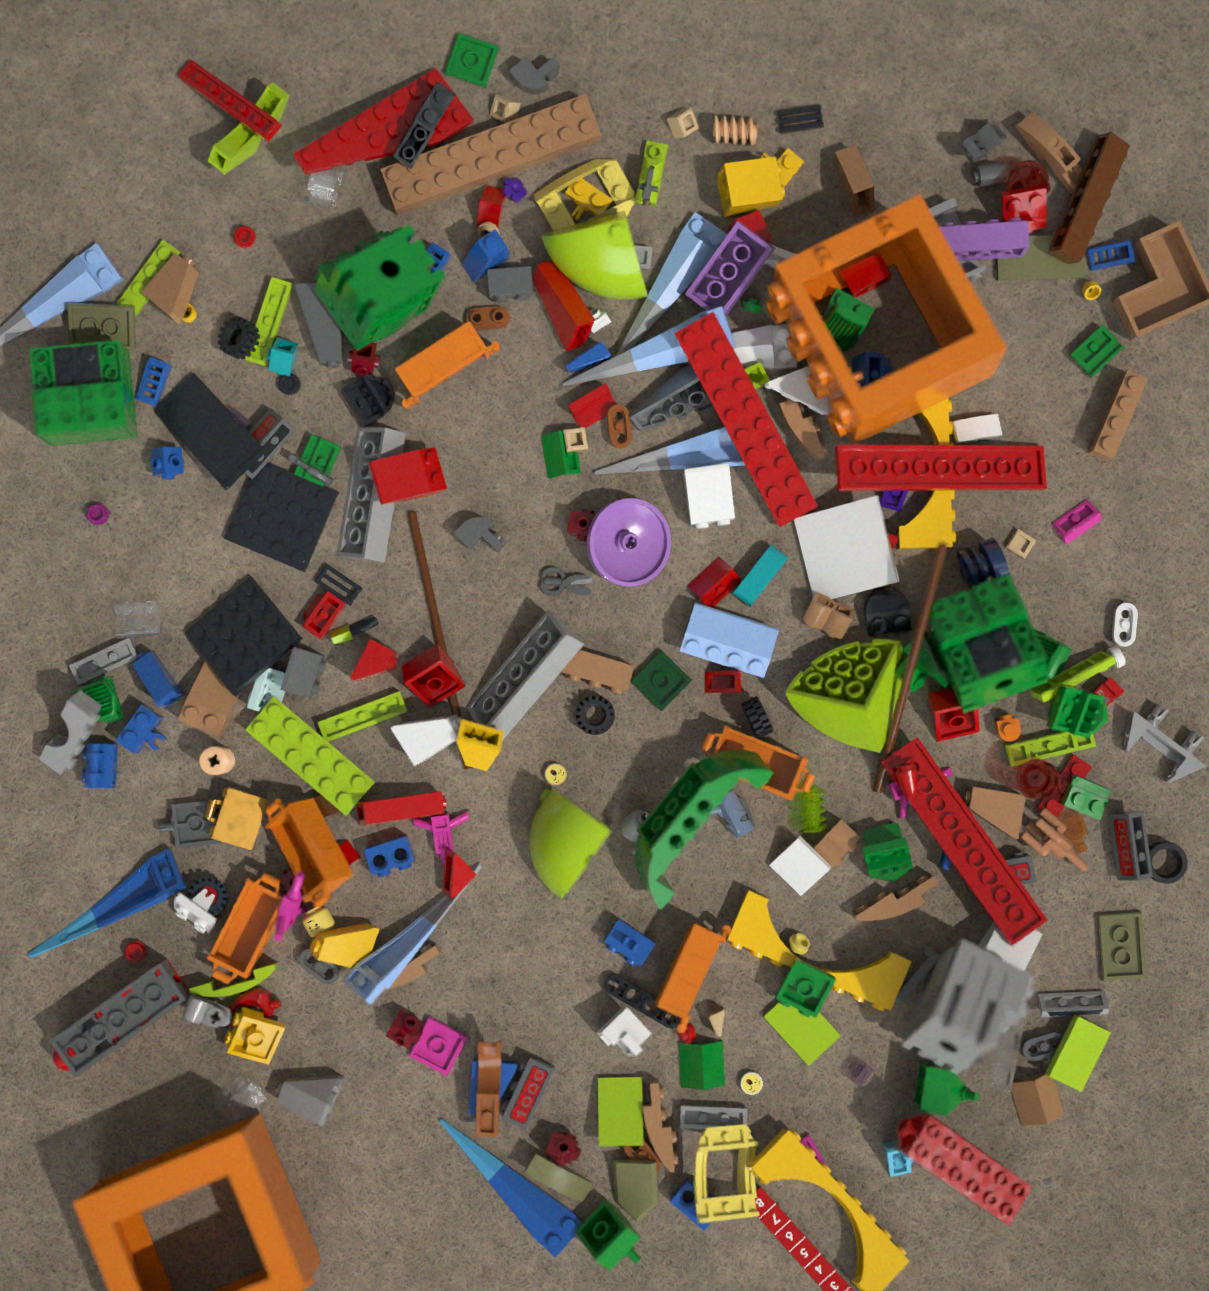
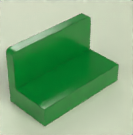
M556 431L541 437L548 479L581 473L578 452H566L563 431Z

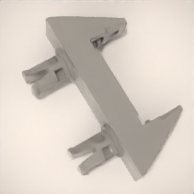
M1157 703L1147 718L1141 717L1136 712H1129L1123 750L1129 752L1134 743L1142 737L1144 741L1168 759L1174 761L1176 765L1164 780L1166 783H1171L1206 766L1193 756L1194 750L1204 739L1203 736H1198L1195 739L1198 732L1192 730L1184 743L1178 745L1158 729V724L1169 712L1167 709H1163L1159 713L1162 705Z

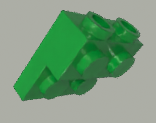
M795 958L788 974L785 975L776 992V999L786 1007L792 1006L798 1009V1012L806 1017L812 1016L816 1018L836 981V977Z

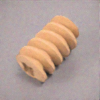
M715 115L713 137H715L716 143H719L723 137L725 144H728L730 138H732L734 145L741 139L744 146L749 139L751 146H754L757 139L758 119L753 124L752 118H749L745 124L743 117H740L738 123H736L734 116L727 122L725 115H723L721 121Z
M216 746L204 750L199 762L204 772L218 775L232 770L235 765V756L227 747Z

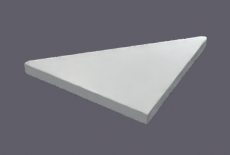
M810 366L764 384L766 388L780 392L782 396L795 402L803 403L808 408L822 415L833 412L826 396L817 400L813 395L806 379L807 375L812 374Z

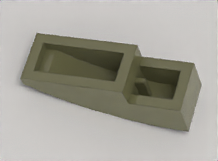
M536 1150L525 1169V1174L579 1202H583L594 1184L570 1168L553 1162L551 1158Z

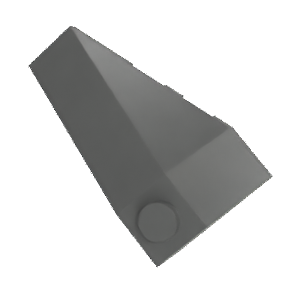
M691 364L673 375L630 413L629 416L637 428L643 431L665 425L668 418L679 417V420L686 419L685 413L698 410L700 415L709 412L714 407Z

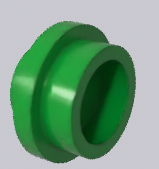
M747 297V301L742 300L741 303L743 304L742 310L759 314L760 309H763V305L759 304L760 300Z

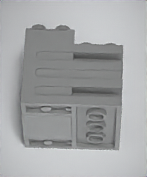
M962 939L955 947L946 950L939 957L936 965L929 971L901 1046L908 1050L913 1046L918 1047V1055L933 1060V1063L939 1066L949 1063L951 1065L949 1071L958 1075L964 1069L967 1070L972 1062L976 1063L981 1055L984 1056L989 1048H994L998 1042L999 1035L1002 1032L1005 1033L1010 1025H1015L1020 1017L1023 1018L1029 1008L1025 1004L1027 998L1030 999L1035 991V986L1032 985L1033 976Z

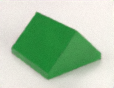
M723 1041L679 1043L682 1088L707 1090L725 1085Z

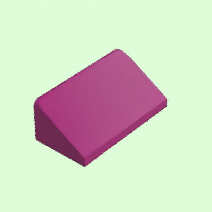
M1086 499L1051 524L1064 543L1068 544L1102 519L1101 513Z

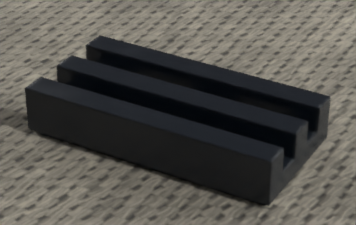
M821 105L777 112L781 134L824 128ZM817 112V114L783 119L784 116ZM818 119L817 123L784 128L785 124Z
M327 563L314 581L350 606H352L363 589ZM328 570L356 588L355 592H352L327 575L326 572ZM324 577L348 593L351 598L347 599L322 582L321 579Z

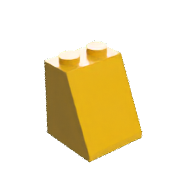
M776 156L724 163L717 174L724 218L779 206L785 197V189L780 184L781 166L776 162Z

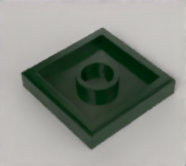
M660 650L630 681L662 712L692 679Z

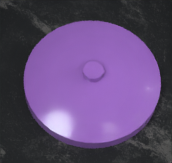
M622 498L612 501L598 511L589 526L587 552L590 562L600 576L613 584L638 586L647 583L661 572L669 558L671 534L668 523L655 506L644 500Z

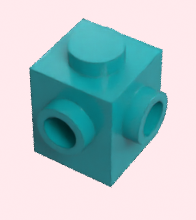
M277 338L267 354L266 360L269 361L268 370L279 375L290 376L296 364L299 343Z

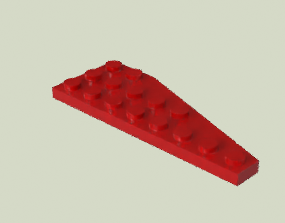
M435 68L295 152L293 159L304 174L308 175L330 170L332 167L340 165H352L354 162L362 160L370 161L392 156L421 103L425 101L434 84L438 81L452 92L453 90ZM456 95L435 127V132L426 146L439 145L474 122L473 117Z

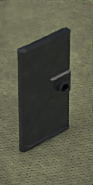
M195 373L154 411L221 484L224 490H228L267 451Z

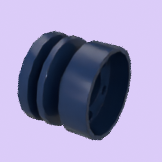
M993 537L978 543L979 553L972 546L967 547V553L963 549L956 552L961 576L970 590L976 585L987 582L988 578L992 580L1002 575L1010 574L1004 553Z

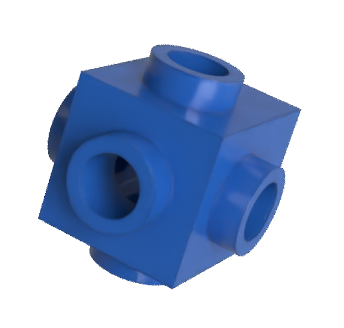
M163 446L151 450L153 476H162V480L175 479V475L184 473L182 447Z

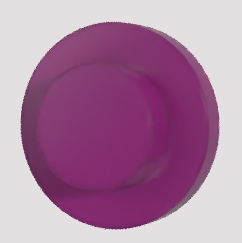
M92 504L87 510V519L94 525H102L109 518V511L103 504Z

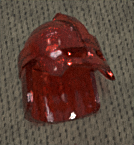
M1024 160L1017 163L1009 172L1006 191L1044 184L1047 195L1051 191L1046 168L1034 160Z
M1032 759L1021 765L1017 772L1016 781L1019 791L1025 797L1034 800L1053 796L1061 783V778L1053 764L1040 759Z

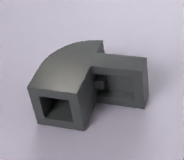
M525 57L509 70V74L512 80L524 92L541 94L548 90L546 80L552 81L558 76L560 64L553 57L536 70L527 57Z
M991 121L975 135L965 139L962 142V147L966 154L976 163L1001 144L1007 136L994 121Z
M483 517L468 519L454 532V535L470 550L482 538L497 552L504 547L501 543L504 539L496 531L490 532L494 523Z

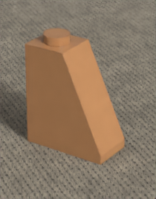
M857 146L845 147L836 151V167L853 217L873 212L874 183Z
M174 253L141 293L180 324L185 315L199 273L193 268L195 263L186 255L181 258L177 253Z
M972 786L969 787V790L965 791L964 803H967L970 811L1009 837L1019 839L1026 795Z

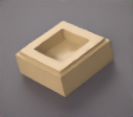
M1017 529L1006 548L1025 559L1037 540Z

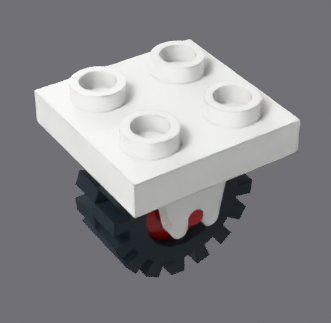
M208 877L197 879V882H193L188 889L187 898L181 893L175 898V914L184 921L188 919L193 922V927L200 933L206 932L210 935L215 928L216 918L214 916H219L220 912L225 909L227 903L225 886L223 887L220 880L218 882L213 877L212 879H208Z

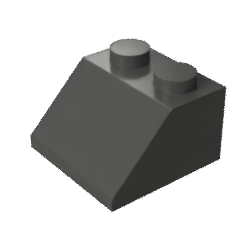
M293 647L280 690L312 698L313 694L317 695L320 687V682H317L319 674L324 673L327 661H324L325 656Z

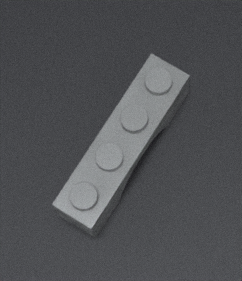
M81 690L72 696L61 713V717L68 726L69 737L58 734L46 744L39 760L60 775L66 769L71 770L78 761L76 756L85 747L83 742L92 733L91 726L100 717L98 712L102 705Z

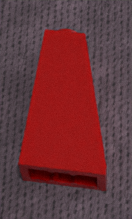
M552 260L539 263L532 279L565 351L567 352L585 345L595 318L568 277L556 267Z
M440 791L359 802L356 807L359 825H369L444 814L447 804L445 796Z

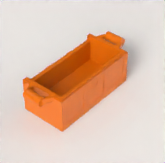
M467 321L400 364L395 370L412 395L408 399L402 400L403 407L406 410L411 409L413 405L421 402L418 398L419 396L483 355L488 359L493 353H498L500 351L499 343L494 341L490 346L486 347L470 321Z
M725 725L721 734L707 733L701 750H704L708 756L729 750H747L758 753L774 772L769 781L762 786V789L792 801L796 792H809L815 777L806 769L809 759L733 730ZM715 736L719 737L713 754L709 753ZM806 772L801 788L798 789L803 774Z
M314 798L290 803L287 806L280 799H275L265 809L269 819L265 826L267 829L272 830L295 877L299 872L304 873L301 886L305 894L304 902L312 901L316 908H320L331 898L330 894L353 876V873ZM280 808L281 811L273 816V813Z
M264 873L259 879L253 876L246 879L244 888L234 904L211 953L206 958L214 962L212 977L229 984L237 975L244 978L252 975L276 928L275 922L283 897L285 896L279 887L281 880L267 873ZM218 965L233 972V976L218 970Z
M697 924L689 925L654 1002V1006L681 1018L680 1023L676 1026L678 1032L684 1033L686 1031V1024L691 1018L688 1016V1013L720 943H725L727 934L731 932V928L728 925L721 927L720 935Z

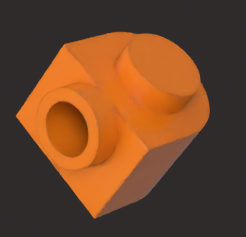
M1012 714L999 716L1000 720L994 721L998 738L1003 741L1016 740L1021 732L1019 718H1013Z

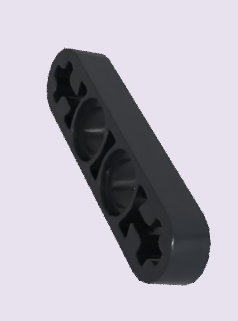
M611 974L605 979L604 988L609 994L670 1029L676 1028L677 1024L680 1023L681 1018L675 1016L677 1021H672L670 1024L667 1023V1017L661 1015V1019L657 1018L662 1011L660 1008L654 1013L648 1012L646 1004L649 1001H655L656 997L617 974ZM618 979V985L623 988L624 984L629 985L624 990L623 996L618 995L621 993V990L618 988L609 989V980L614 981ZM634 989L639 992L640 996L637 1001L632 1002L628 1000L627 992Z

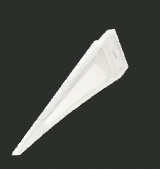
M787 324L768 325L732 333L736 345L734 351L744 368H748L758 362H761L764 369L769 370L797 368V362L791 355L786 343V338L791 336Z

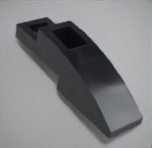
M437 81L409 123L392 157L412 169L456 94Z

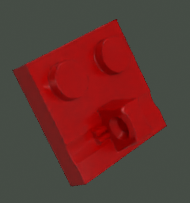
M1045 185L1001 192V223L1008 222L1009 219L1021 218L1022 221H1028L1029 233L1036 229L1046 228Z

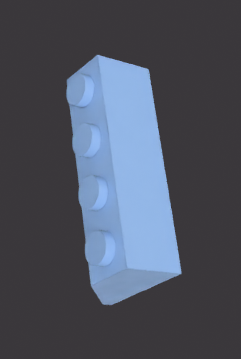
M695 602L680 652L764 678L779 629Z

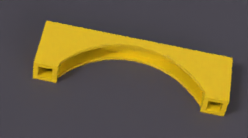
M946 399L918 413L930 430L935 445H953V443H949V434L953 432L952 421H949V413L952 412L951 399ZM932 491L921 511L905 526L896 528L897 537H899L897 550L937 549L939 542L947 543V549L953 547V543H956V532L952 530V522L955 521V509L951 508V500H954L955 491Z
M747 889L732 923L731 932L726 937L730 941L729 945L740 950L742 947H746L751 950L750 954L761 959L763 955L771 958L770 963L782 967L783 964L791 967L795 958L798 957L783 944L777 935L767 908L769 899ZM888 951L887 955L880 960L856 969L828 970L816 968L836 977L832 990L841 994L845 990L852 994L851 998L862 1003L864 1000L872 1002V1007L884 1012L885 1008L888 1010L892 1009L912 961Z
M782 1129L746 1167L765 1185L774 1180L796 1179L814 1183L829 1192L845 1210L854 1230L857 1246V1267L852 1282L860 1291H882L908 1264L909 1260L904 1256L906 1251L899 1244L894 1245L891 1242V1235L883 1227L879 1229L875 1224L876 1219L868 1211L864 1212L859 1207L861 1205L860 1201L855 1196H849L845 1192L846 1186L839 1179H833L828 1166L823 1162L819 1163L814 1158L816 1156L815 1152L810 1147H804L799 1142L801 1137L794 1130Z

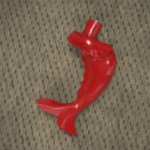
M254 988L241 994L228 1006L232 1011L233 1017L237 1008L248 1005L261 1008L267 1017H271L275 1014L274 1009L282 1007L280 999L272 1001L268 990ZM232 1021L228 1025L231 1029L234 1028V1025H232Z

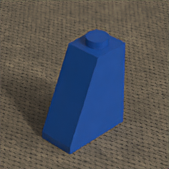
M496 229L479 239L462 263V266L473 282L486 275L487 269H495L510 259L508 247Z
M144 651L136 657L137 661L132 665L158 707H168L185 695L155 652L150 651L148 653Z
M474 1058L472 1061L468 1114L473 1115L475 1119L479 1058ZM501 1060L500 1098L517 1069L518 1061Z

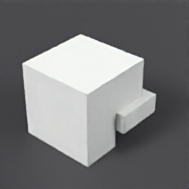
M621 1008L596 1032L607 1046L617 1044L627 1056H637L643 1050L640 1045L651 1035L648 1029L628 1008Z

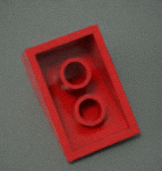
M435 447L419 449L369 462L381 505L430 497L447 489Z

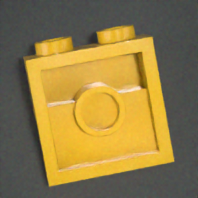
M242 1007L241 1012H236L233 1017V1030H228L224 1038L227 1053L269 1065L285 1030V1024L264 1018V1013Z

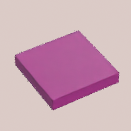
M429 1016L421 1030L423 1033L417 1044H414L408 1056L448 1076L468 1036Z

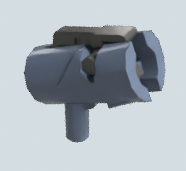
M734 789L726 794L722 803L711 813H718L720 817H724L726 826L733 832L736 838L755 829V823L746 799L738 798Z

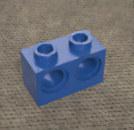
M408 835L364 849L371 875L378 874V877L391 874L390 869L396 867L399 868V871L412 867L411 863L416 861ZM398 848L406 850V859L400 860L396 857L395 853ZM380 854L385 857L386 863L384 866L376 865V855Z
M686 1177L670 1196V1202L705 1231L711 1222L698 1223L695 1192L691 1199L682 1197L683 1192L686 1190L694 1192V1178L690 1180ZM710 1193L707 1195V1198H716V1196Z

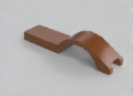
M479 1040L476 1136L498 1137L501 1041L497 1040L496 1043H489Z

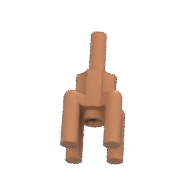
M1044 807L1039 814L1055 829L1042 818H1039L1035 824L1029 821L1024 827L1038 838L1042 844L1027 831L1020 838L1041 856H1046L1048 852H1051L1057 859H1062L1065 856L1081 871L1085 872L1089 865L1071 850L1074 843L1063 835L1066 831V825Z

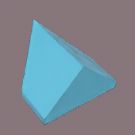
M897 1140L883 1143L890 1177L912 1173V1161L892 1148Z

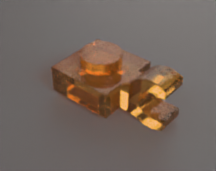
M1082 813L1061 819L1060 821L1066 825V831L1063 834L1073 841L1076 854L1087 852L1083 836L1089 834Z

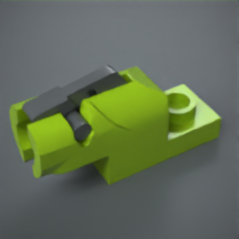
M652 141L646 142L635 198L637 204L642 205L643 199L650 200L649 207L656 206L668 144Z

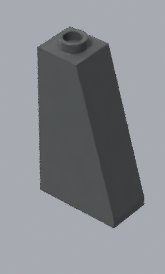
M296 283L295 288L319 360L322 364H326L327 368H337L339 364H344L343 331L314 291L316 283Z

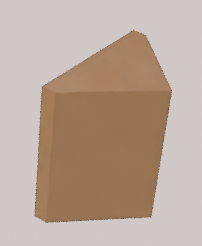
M1045 1072L1009 1083L1022 1126L1049 1124L1064 1114L1055 1081L1047 1076Z

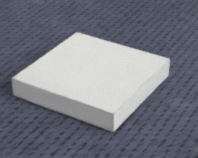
M801 836L794 840L769 865L800 896L832 867Z

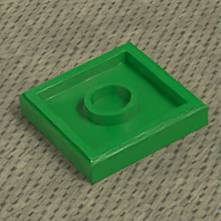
M458 32L444 74L486 88L500 47Z

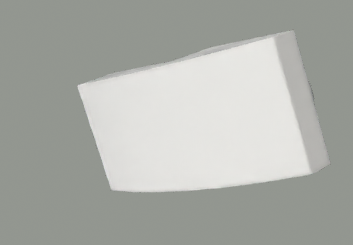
M998 414L952 422L956 444L975 442L979 439L996 438L1002 435Z

